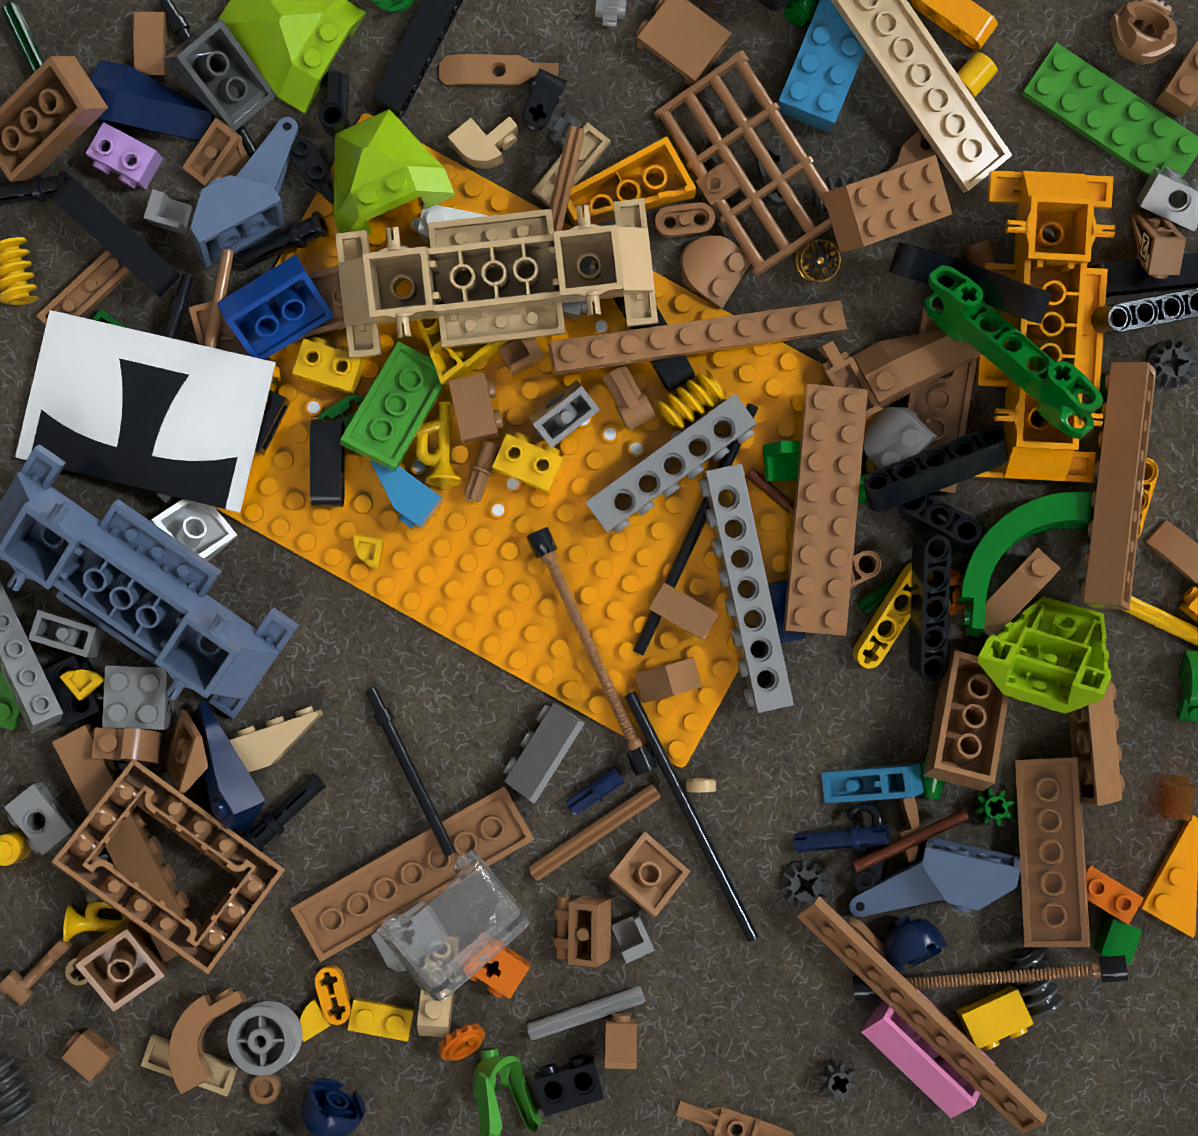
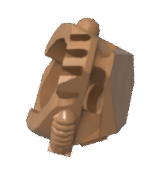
M1137 0L1119 7L1110 20L1112 39L1117 48L1118 55L1137 65L1154 63L1170 54L1175 48L1177 41V27L1174 20L1169 17L1172 7L1169 5L1164 6V1L1162 0L1160 2L1157 0H1142L1141 2Z

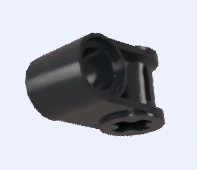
M539 68L522 113V121L525 127L537 131L546 126L555 106H557L567 80ZM536 108L541 110L540 116L543 117L539 118L537 122L532 120L533 115L530 113L534 112Z

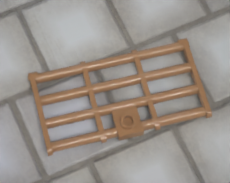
M742 50L654 112V116L657 120L660 119L688 162L686 164L688 170H693L698 178L696 183L709 204L713 208H717L721 215L719 219L722 224H727L753 265V273L755 276H758L831 228L832 223L830 218H828L818 226H815L788 184L790 179L803 171L827 209L823 193L829 191V188L814 167V159L812 156L808 157L780 114V106L778 103H773L749 66L750 60ZM735 67L763 109L762 112L749 121L721 79L723 75ZM709 85L712 86L738 127L724 138H722L696 97L697 93ZM684 102H686L712 143L710 148L699 155L696 154L670 113ZM768 118L798 163L783 174L753 129ZM742 136H744L772 182L758 191L755 190L728 147ZM718 153L723 163L708 172L703 163ZM741 189L746 199L731 209L726 199ZM776 189L805 232L803 236L791 244L762 201V198ZM751 206L779 249L778 253L766 261L763 260L736 217Z

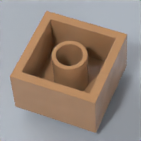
M128 918L79 952L75 963L77 969L113 1012L163 978L168 965V961L163 962L155 944L142 928Z

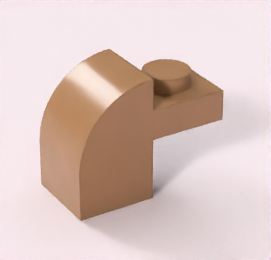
M95 727L91 758L94 760L126 761L128 763L135 759L140 764L161 765L163 734L135 728Z

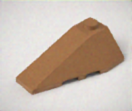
M942 330L879 341L853 355V358L882 409L982 354L967 341H955Z

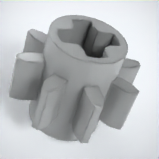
M596 0L595 17L603 18L602 26L617 27V19L625 20L627 0Z

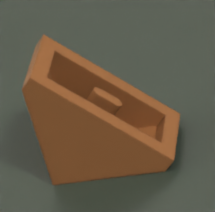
M693 657L635 673L643 703L702 687Z

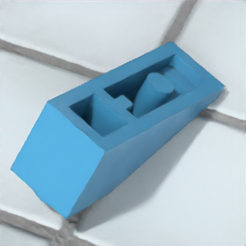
M370 460L394 509L401 513L398 519L411 529L415 525L423 529L444 499L400 466H398L396 472H393Z
M920 762L821 773L825 803L912 798L924 793Z

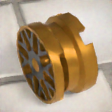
M813 239L795 251L794 268L799 276L808 281L824 282L830 280L840 268V252L835 244L828 240Z

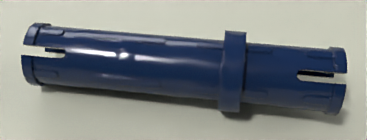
M886 824L861 828L859 825H852L851 829L795 833L794 839L797 840H794V845L797 853L851 847L854 850H861L862 846L888 845L889 839L887 838L889 837V832Z

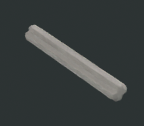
M637 986L527 1024L528 1035L531 1040H536L643 1004L645 1002L641 987Z

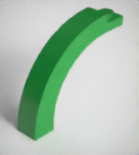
M1064 492L1034 499L1002 517L987 532L968 559L957 590L956 604L968 605V607L963 608L962 625H966V635L979 636L984 630L988 585L1001 556L1021 540L1040 532L1055 529L1083 530L1091 520L1092 492Z

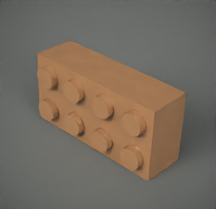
M50 56L0 107V167L10 182L31 180L34 176L40 175L108 109V106L75 56Z
M936 155L823 193L840 253L865 247L952 215Z
M954 650L947 657L946 673L940 680L923 776L984 791L995 784L1009 696L1003 695L977 661L978 656Z

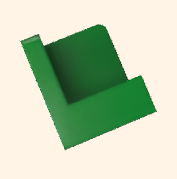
M777 441L762 445L766 481H794L797 479L800 441Z
M1105 915L1093 950L1107 957L1125 955L1126 964L1130 965L1142 930Z

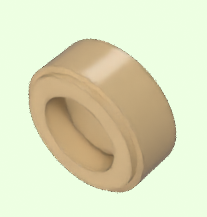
M691 778L685 781L686 792L716 791V780L714 778Z

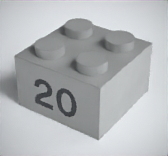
M105 666L102 727L157 730L173 728L174 700L170 699L174 691L169 697L166 696L165 691L174 679L161 667Z

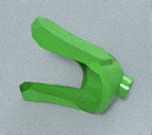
M498 1049L480 1051L481 1061L476 1066L473 1076V1094L478 1103L480 1136H500L503 1125L495 1092L508 1086L525 1126L529 1131L535 1133L543 1120L529 1092L519 1058L499 1056ZM510 1071H511L512 1085H511V1083H510V1081H509V1079H508L509 1074H510ZM499 1072L502 1085L494 1089L496 1074Z

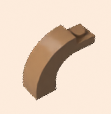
M231 988L214 997L216 1000L214 1004L209 994L203 995L194 1001L177 1021L169 1044V1065L180 1094L186 1093L214 1077L203 1053L204 1034L216 1018L247 1001L242 990L233 993Z

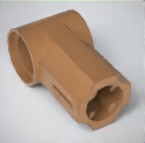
M626 365L613 370L603 377L618 406L616 409L628 431L656 417L650 402L644 393L641 394Z

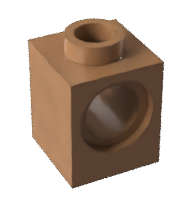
M89 1028L82 1034L77 1031L65 1045L69 1050L62 1059L91 1082L100 1074L118 1051L94 1030Z

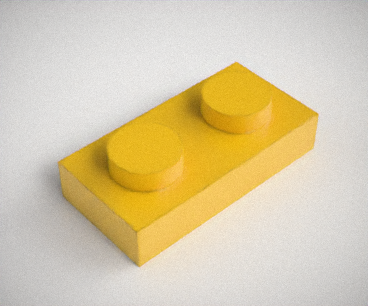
M354 998L348 1030L408 1042L415 1009Z

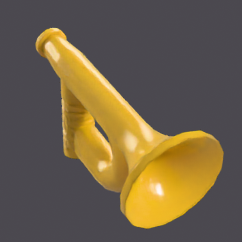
M440 401L439 418L423 423L416 435V455L424 465L436 466L434 471L425 478V483L441 487L456 486L461 484V478L453 472L450 465L451 417L449 406H451V402ZM438 431L437 452L430 454L428 452V434Z
M89 902L85 910V917L78 914L72 905H68L64 919L63 941L68 942L76 934L85 931L108 932L125 920L126 917L122 915V920L99 918L98 911L100 909H114L105 902Z

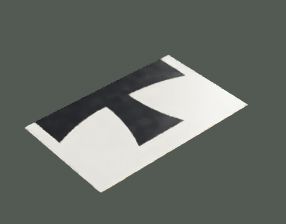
M49 310L15 457L27 460L34 447L40 444L66 462L62 468L64 470L240 513L276 362Z

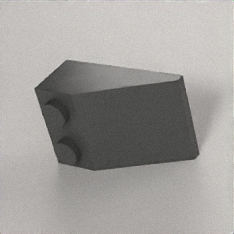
M221 19L207 22L164 58L183 85L217 119L222 120L234 131L276 97L267 81Z

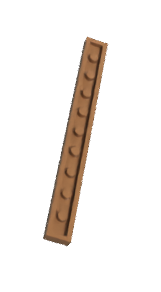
M841 300L550 341L548 348L553 372L556 375L843 333L847 330Z
M820 896L800 910L796 917L1022 1134H1025L1044 1124L1047 1115Z

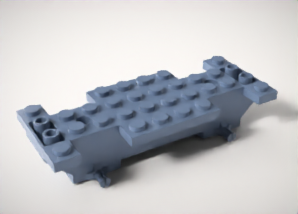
M40 444L34 447L21 471L16 474L0 502V559L7 561L15 570L7 586L9 588L13 586V591H19L26 578L36 581L48 590L55 586L59 589L55 596L56 598L155 666H160L167 671L171 678L174 679L165 691L167 697L174 691L170 699L176 700L184 687L196 691L206 699L210 694H214L209 703L232 719H235L299 624L273 607L257 630L207 595L222 571L119 499L113 502L104 519L100 521L52 487L66 462Z

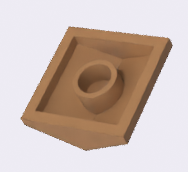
M185 710L180 711L164 763L180 793H185L208 768L202 736Z
M644 831L618 861L608 878L655 918L691 871Z

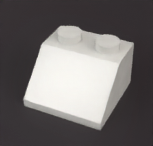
M186 499L180 500L151 520L156 526L207 561H210L237 537L236 532L214 506Z

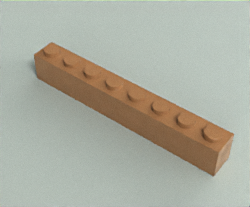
M1111 362V370L1106 374L1105 378L1108 396L1107 402H1104L1102 405L1103 420H1105L1104 431L1099 433L1098 438L1101 457L1100 461H1097L1095 465V477L1098 479L1097 491H1093L1091 499L1094 517L1088 525V536L1091 539L1090 550L1086 551L1084 559L1087 578L1081 586L1082 599H1084L1085 604L1092 608L1130 610L1156 370L1149 362Z
M94 724L84 725L52 742L88 814L91 813L120 776L118 773L120 770L118 761L94 760L91 758ZM135 808L105 846L117 871L133 882L139 883L142 889L156 899L164 901L167 907L181 917L189 919L196 928L200 929L202 927L201 923L197 918H192L188 910L190 903L186 894L182 890L178 891L173 881L176 879L173 868L169 863L165 864L160 855L162 848L158 839L155 836H150L146 825H148L146 815L140 808ZM151 936L163 962L178 955Z

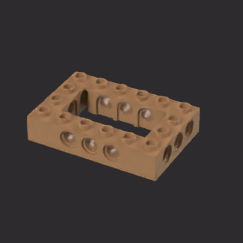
M132 759L51 862L52 865L204 974L210 973L285 871L284 868L235 832L225 829L221 822L135 759ZM137 806L237 878L200 929L196 928L189 919L181 917L167 907L164 901L156 899L142 889L139 883L133 882L121 874L110 862L98 857Z

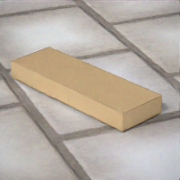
M588 122L582 128L585 134L572 187L581 181L611 144L610 139ZM562 154L531 191L532 195L548 207H550Z
M152 1035L140 1066L172 1077L169 1065L170 1040ZM204 1053V1057L214 1077L198 1085V1087L228 1096L239 1067L235 1063Z

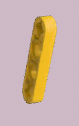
M912 562L903 569L853 648L854 659L864 668H875L882 662L911 617V592L904 587L907 585L911 588ZM932 572L929 573L927 581L932 579ZM900 595H907V606L901 610L895 609V599ZM889 620L891 622L890 632L886 635H879V624ZM872 636L882 643L878 645L876 642H873L871 640ZM865 649L871 650L874 653L871 658L863 655Z

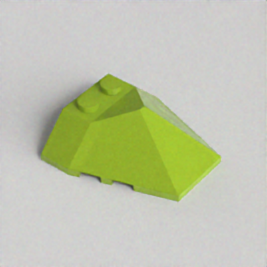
M230 0L219 19L227 26L276 96L283 102L306 114L320 91V81L346 38H352L366 12L347 0Z
M390 109L335 134L334 221L339 233L366 230L368 235H370L372 232L367 221L418 197H421L427 208H430L456 196L445 168Z
M1043 596L1023 611L1021 618L1014 623L1011 621L1004 626V631L997 636L994 634L990 636L985 642L977 661L1003 695L1064 714L1103 700L1111 680V670L1108 667L1109 653L1106 650L1107 637L1104 614Z

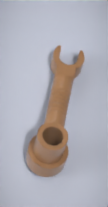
M63 938L60 939L24 977L13 970L0 983V993L4 996L7 994L21 1007L34 993L30 988L73 944L70 941L64 942Z

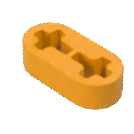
M327 965L316 974L315 987L325 1020L333 1025H341L350 1017L352 1003L342 970L337 966ZM326 972H329L331 977H337V980L333 983L334 992L332 993L329 984L322 983ZM334 997H336L339 1006L345 1007L341 1017H338L336 1013L331 1014L330 1009L334 1006Z

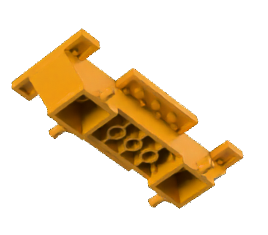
M991 170L988 175L987 203L1017 205L1016 220L1007 219L1005 225L1008 226L1005 228L1006 233H1015L1014 263H984L983 268L1053 293L1041 324L1019 318L994 307L991 308L1055 362L1065 361L1074 365L1100 391L1103 333L1095 331L1091 323V316L1096 308L1105 306L1108 269L1087 268V263L1091 261V248L1095 237L1114 238L1115 232H1110L1115 230V225L1096 224L1094 209H1110L1112 207L1114 177L1076 173ZM1044 228H1050L1054 232L1055 238L1053 243L1047 242L1043 238ZM985 356L977 357L976 386L1006 387L1005 409L995 408L994 414H1004V416L996 415L994 416V421H1004L1003 430L1006 434L1008 458L1003 465L974 477L1094 483L1096 452L1075 451L1079 450V439L1069 437L1061 430L1052 426L1044 418L1041 426H1034L1031 422V415L1037 410L1038 402ZM1081 393V394L1078 395V397H1079L1080 402L1082 403V393ZM1102 413L1091 414L1093 419H1103ZM1075 415L1068 418V423L1073 428L1078 429L1085 425ZM1093 420L1094 426H1102L1103 421Z

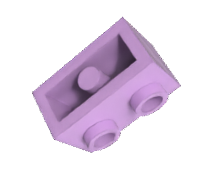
M104 122L86 152L94 161L92 164L94 168L107 175L110 171L120 175L118 180L135 189L136 185L147 189L163 160L162 156L155 149Z

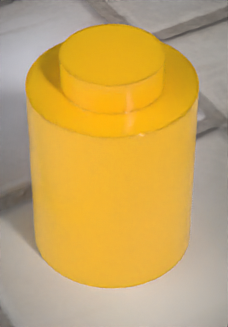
M975 52L957 74L975 99L996 75L998 69L988 56L981 52Z
M13 831L0 835L1 866H8L28 857L31 848L26 841L28 837L25 833Z

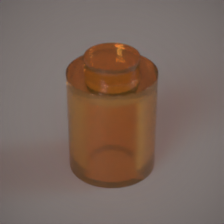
M1171 775V780H1164L1161 817L1192 821L1196 784L1190 783V777Z

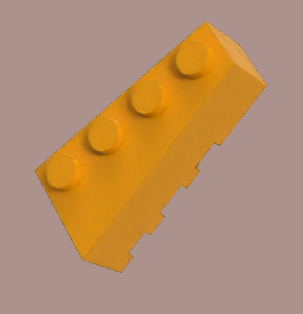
M666 136L572 187L566 214L573 226H578L576 206L581 205L582 216L585 218L583 205H589L591 224H597L615 219L614 201L644 198L645 208L648 211L694 199L696 187L669 138Z

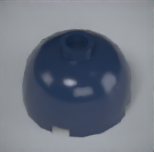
M908 916L892 923L894 930L886 936L884 941V952L887 962L898 972L905 971L903 965L909 963V965L914 967L942 952L941 948L948 947L943 935L935 925L924 919L910 920Z
M333 1079L316 1080L313 1086H310L301 1104V1116L304 1125L313 1136L351 1135L366 1112L365 1104L359 1094L354 1091L353 1096H350L341 1091L339 1088L344 1084Z

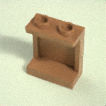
M660 0L654 9L656 14L650 21L644 20L636 32L638 36L637 47L641 50L644 47L683 75L685 77L684 83L690 87L702 79L730 43L732 33L688 0Z

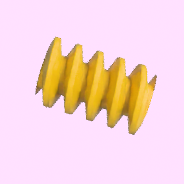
M14 237L0 241V302L4 304L24 305L39 299L38 296L29 295V292L36 290L37 286L35 284H27V281L35 276L34 273L24 272V269L32 266L31 261L22 260V257L30 253L28 249L19 248V246L27 243V239L24 237Z
M707 369V377L702 373L696 375L698 384L692 380L686 382L688 391L678 387L676 389L678 398L668 394L666 396L668 405L662 401L656 403L660 413L673 430L674 426H677L684 431L686 429L685 419L694 424L696 422L695 412L704 417L706 415L705 405L712 410L715 409V398L722 403L726 401L722 388Z

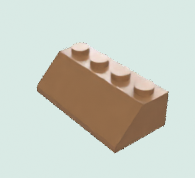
M1111 680L1103 700L1068 713L1072 758L1078 757L1080 759L1082 802L1096 806L1121 801L1122 792L1125 789L1124 778L1120 774L1119 769L1122 751L1117 743L1116 731L1119 729V719L1117 714L1114 713L1113 701L1116 699V688Z

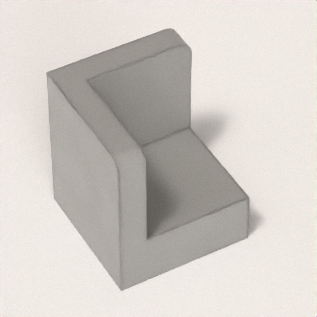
M152 189L143 218L150 225L185 235L193 207L189 204L170 199L164 192Z
M639 912L612 925V930L621 947V953L626 964L655 951Z

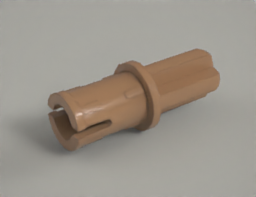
M482 441L475 465L470 467L472 473L464 497L475 502L481 501L489 477L494 475L492 466L501 446L489 441Z

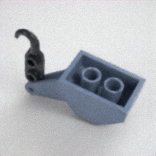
M283 117L277 122L276 126L237 176L228 175L222 179H214L201 190L190 230L197 254L206 269L220 262L223 248L233 250L235 254L286 226L279 193L290 160L305 183L322 194L330 204L334 205V189L330 169L314 144L306 138L299 137L298 124L293 118Z
M870 803L854 805L847 816L848 820H852L856 813L866 811L872 818L871 827L884 825L881 811ZM932 837L927 840L922 858L882 880L880 879L884 860L858 873L854 868L852 881L858 892L852 897L849 907L852 914L857 917H865L941 900L953 904L952 908L958 911L971 912V909L980 910L1017 888L1021 870L1020 857ZM885 844L862 846V849L857 851L856 859L885 846Z

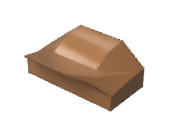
M215 118L182 168L204 186H207L214 179H222L228 175L237 176L250 157L243 147L242 137L222 120Z

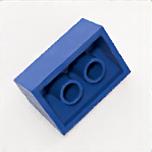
M296 255L217 303L225 321L249 355L263 360L334 317L331 309Z

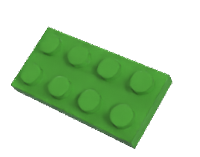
M398 341L341 437L340 445L396 472L445 384L441 385L432 358Z

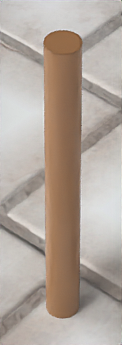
M223 248L220 256L204 346L216 348L222 313L217 303L226 298L234 251Z

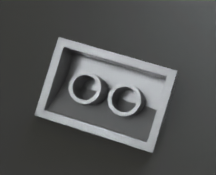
M555 702L551 708L545 704L536 719L541 724L535 733L528 731L520 744V747L524 748L519 759L512 757L503 771L508 775L504 782L534 804L585 724L584 720Z

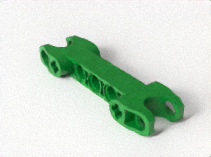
M941 265L929 274V286L934 293L924 300V309L926 314L944 333L955 341H967L1038 402V413L1045 420L1069 437L1081 439L1093 429L1094 421L1091 414L1102 406L1103 398L1100 391L1080 370L1069 362H1055L982 300V289L969 277L953 267ZM941 276H948L952 278L954 285L946 288L937 279ZM938 301L942 302L944 311L935 310L932 304ZM1081 393L1088 394L1093 398L1094 402L1087 405L1082 404L1078 395ZM1075 415L1084 422L1085 426L1078 429L1073 428L1069 425L1068 418Z

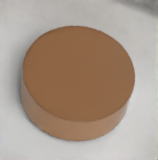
M274 1073L266 1076L255 1075L249 1084V1094L259 1104L273 1102L281 1091L280 1079Z

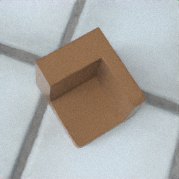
M535 338L514 340L499 349V353L512 376L544 360V354Z

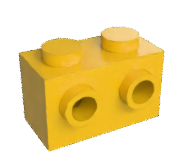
M313 337L312 341L303 339L292 374L301 380L349 395L356 394L366 361L363 358H349L347 346H342V349L339 350L330 347L331 342L318 337Z
M515 432L514 436L506 433L492 466L493 470L550 494L564 461L563 457L559 456L560 451L546 444H543L542 448L530 444L532 439L521 433Z
M1013 986L1006 987L956 1010L969 1041L978 1049L982 1048L983 1051L997 1047L1000 1044L998 1040L1009 1035L1010 1038H1016L1025 1034L1028 1031L1027 1027L1034 1024L1018 989Z

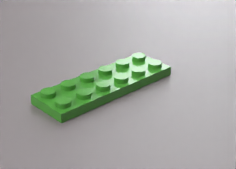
M1058 43L1051 49L1021 94L1147 179L1154 167L1160 170H1164L1165 167L1174 169L1182 174L1180 178L1182 179L1198 155L1197 135Z

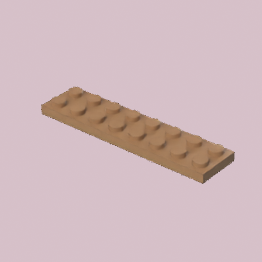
M805 384L783 626L785 631L846 636L868 390Z
M506 786L499 788L442 821L456 850L455 853L445 857L432 829L429 828L291 907L293 915L319 961H324L392 922L420 902H427L535 840Z

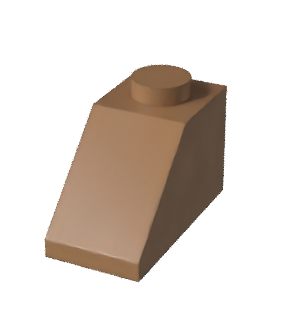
M613 1013L612 1017H606L605 1068H637L636 1018H630L629 1013Z

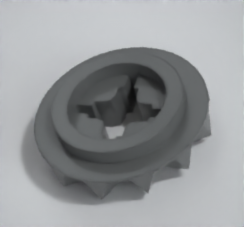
M1164 341L1154 347L1148 358V362L1156 370L1155 382L1163 387H1181L1189 383L1196 374L1195 369L1198 360L1194 357L1193 349L1186 346L1184 341ZM1171 355L1174 356L1176 361L1184 362L1176 367L1175 371H1173L1171 366L1162 365L1171 359Z
M800 860L786 868L781 877L780 885L786 901L793 907L802 909L818 896L824 900L828 896L830 881L826 871L819 864L809 860ZM798 874L805 880L814 879L810 885L814 895L811 896L805 890L795 893L801 886L797 877Z

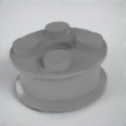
M277 1001L256 1003L241 1012L233 1020L227 1037L229 1053L236 1065L243 1071L256 1076L271 1075L291 1062L299 1052L302 1044V1027L298 1017L288 1006Z

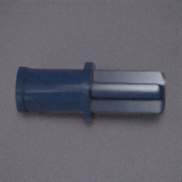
M612 767L611 770L594 782L588 781L589 785L569 798L566 804L574 815H578L598 800L600 802L604 801L603 797L625 782L617 770Z

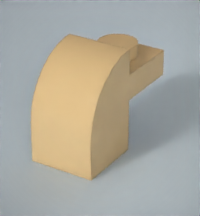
M510 116L487 136L474 120L469 118L451 133L448 139L451 147L467 164L475 168L489 169L504 162L502 153L499 150L501 148L503 150L510 148L517 141L516 136L519 132L517 124Z

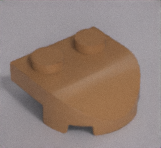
M704 236L692 240L685 246L679 258L683 277L681 280L684 286L689 291L696 292L720 309L724 307L751 264L739 246L722 236Z

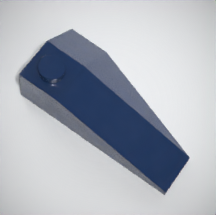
M100 60L90 77L92 84L108 106V109L95 122H104L106 124L196 141L202 139L213 122L214 115L208 109L129 65Z
M204 700L199 702L192 716V721L203 739L208 763L204 776L212 812L218 820H221L225 829L245 831L251 827L266 800Z

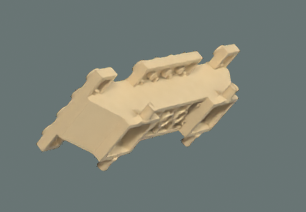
M645 199L614 201L616 224L606 226L591 224L589 205H583L585 218L582 216L581 205L576 206L578 226L563 231H554L552 209L428 223L431 248L426 246L415 248L401 246L399 227L386 228L388 247L379 252L371 253L368 232L366 230L336 233L338 270L349 358L382 355L379 324L397 323L398 338H403L404 333L406 337L411 336L409 321L439 318L442 348L566 334L562 303L587 301L588 316H594L592 303L595 304L596 315H601L599 299L624 297L627 327L658 324ZM586 260H593L598 264V270L592 275H586L580 269L582 263ZM402 281H409L412 285L411 292L406 296H399L396 292L398 284Z

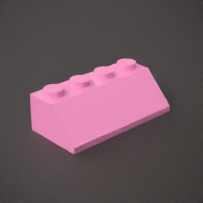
M883 1000L871 1013L861 1033L950 1118L974 1107L980 1093ZM931 1003L941 1014H943L933 1003ZM954 1025L968 1039V1037L956 1025ZM979 1049L993 1064H995L981 1049Z

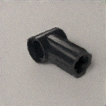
M328 71L323 76L321 107L318 112L319 120L325 132L334 138L336 133L350 127L348 119L349 76L339 71ZM332 116H341L338 122L334 124L328 123Z

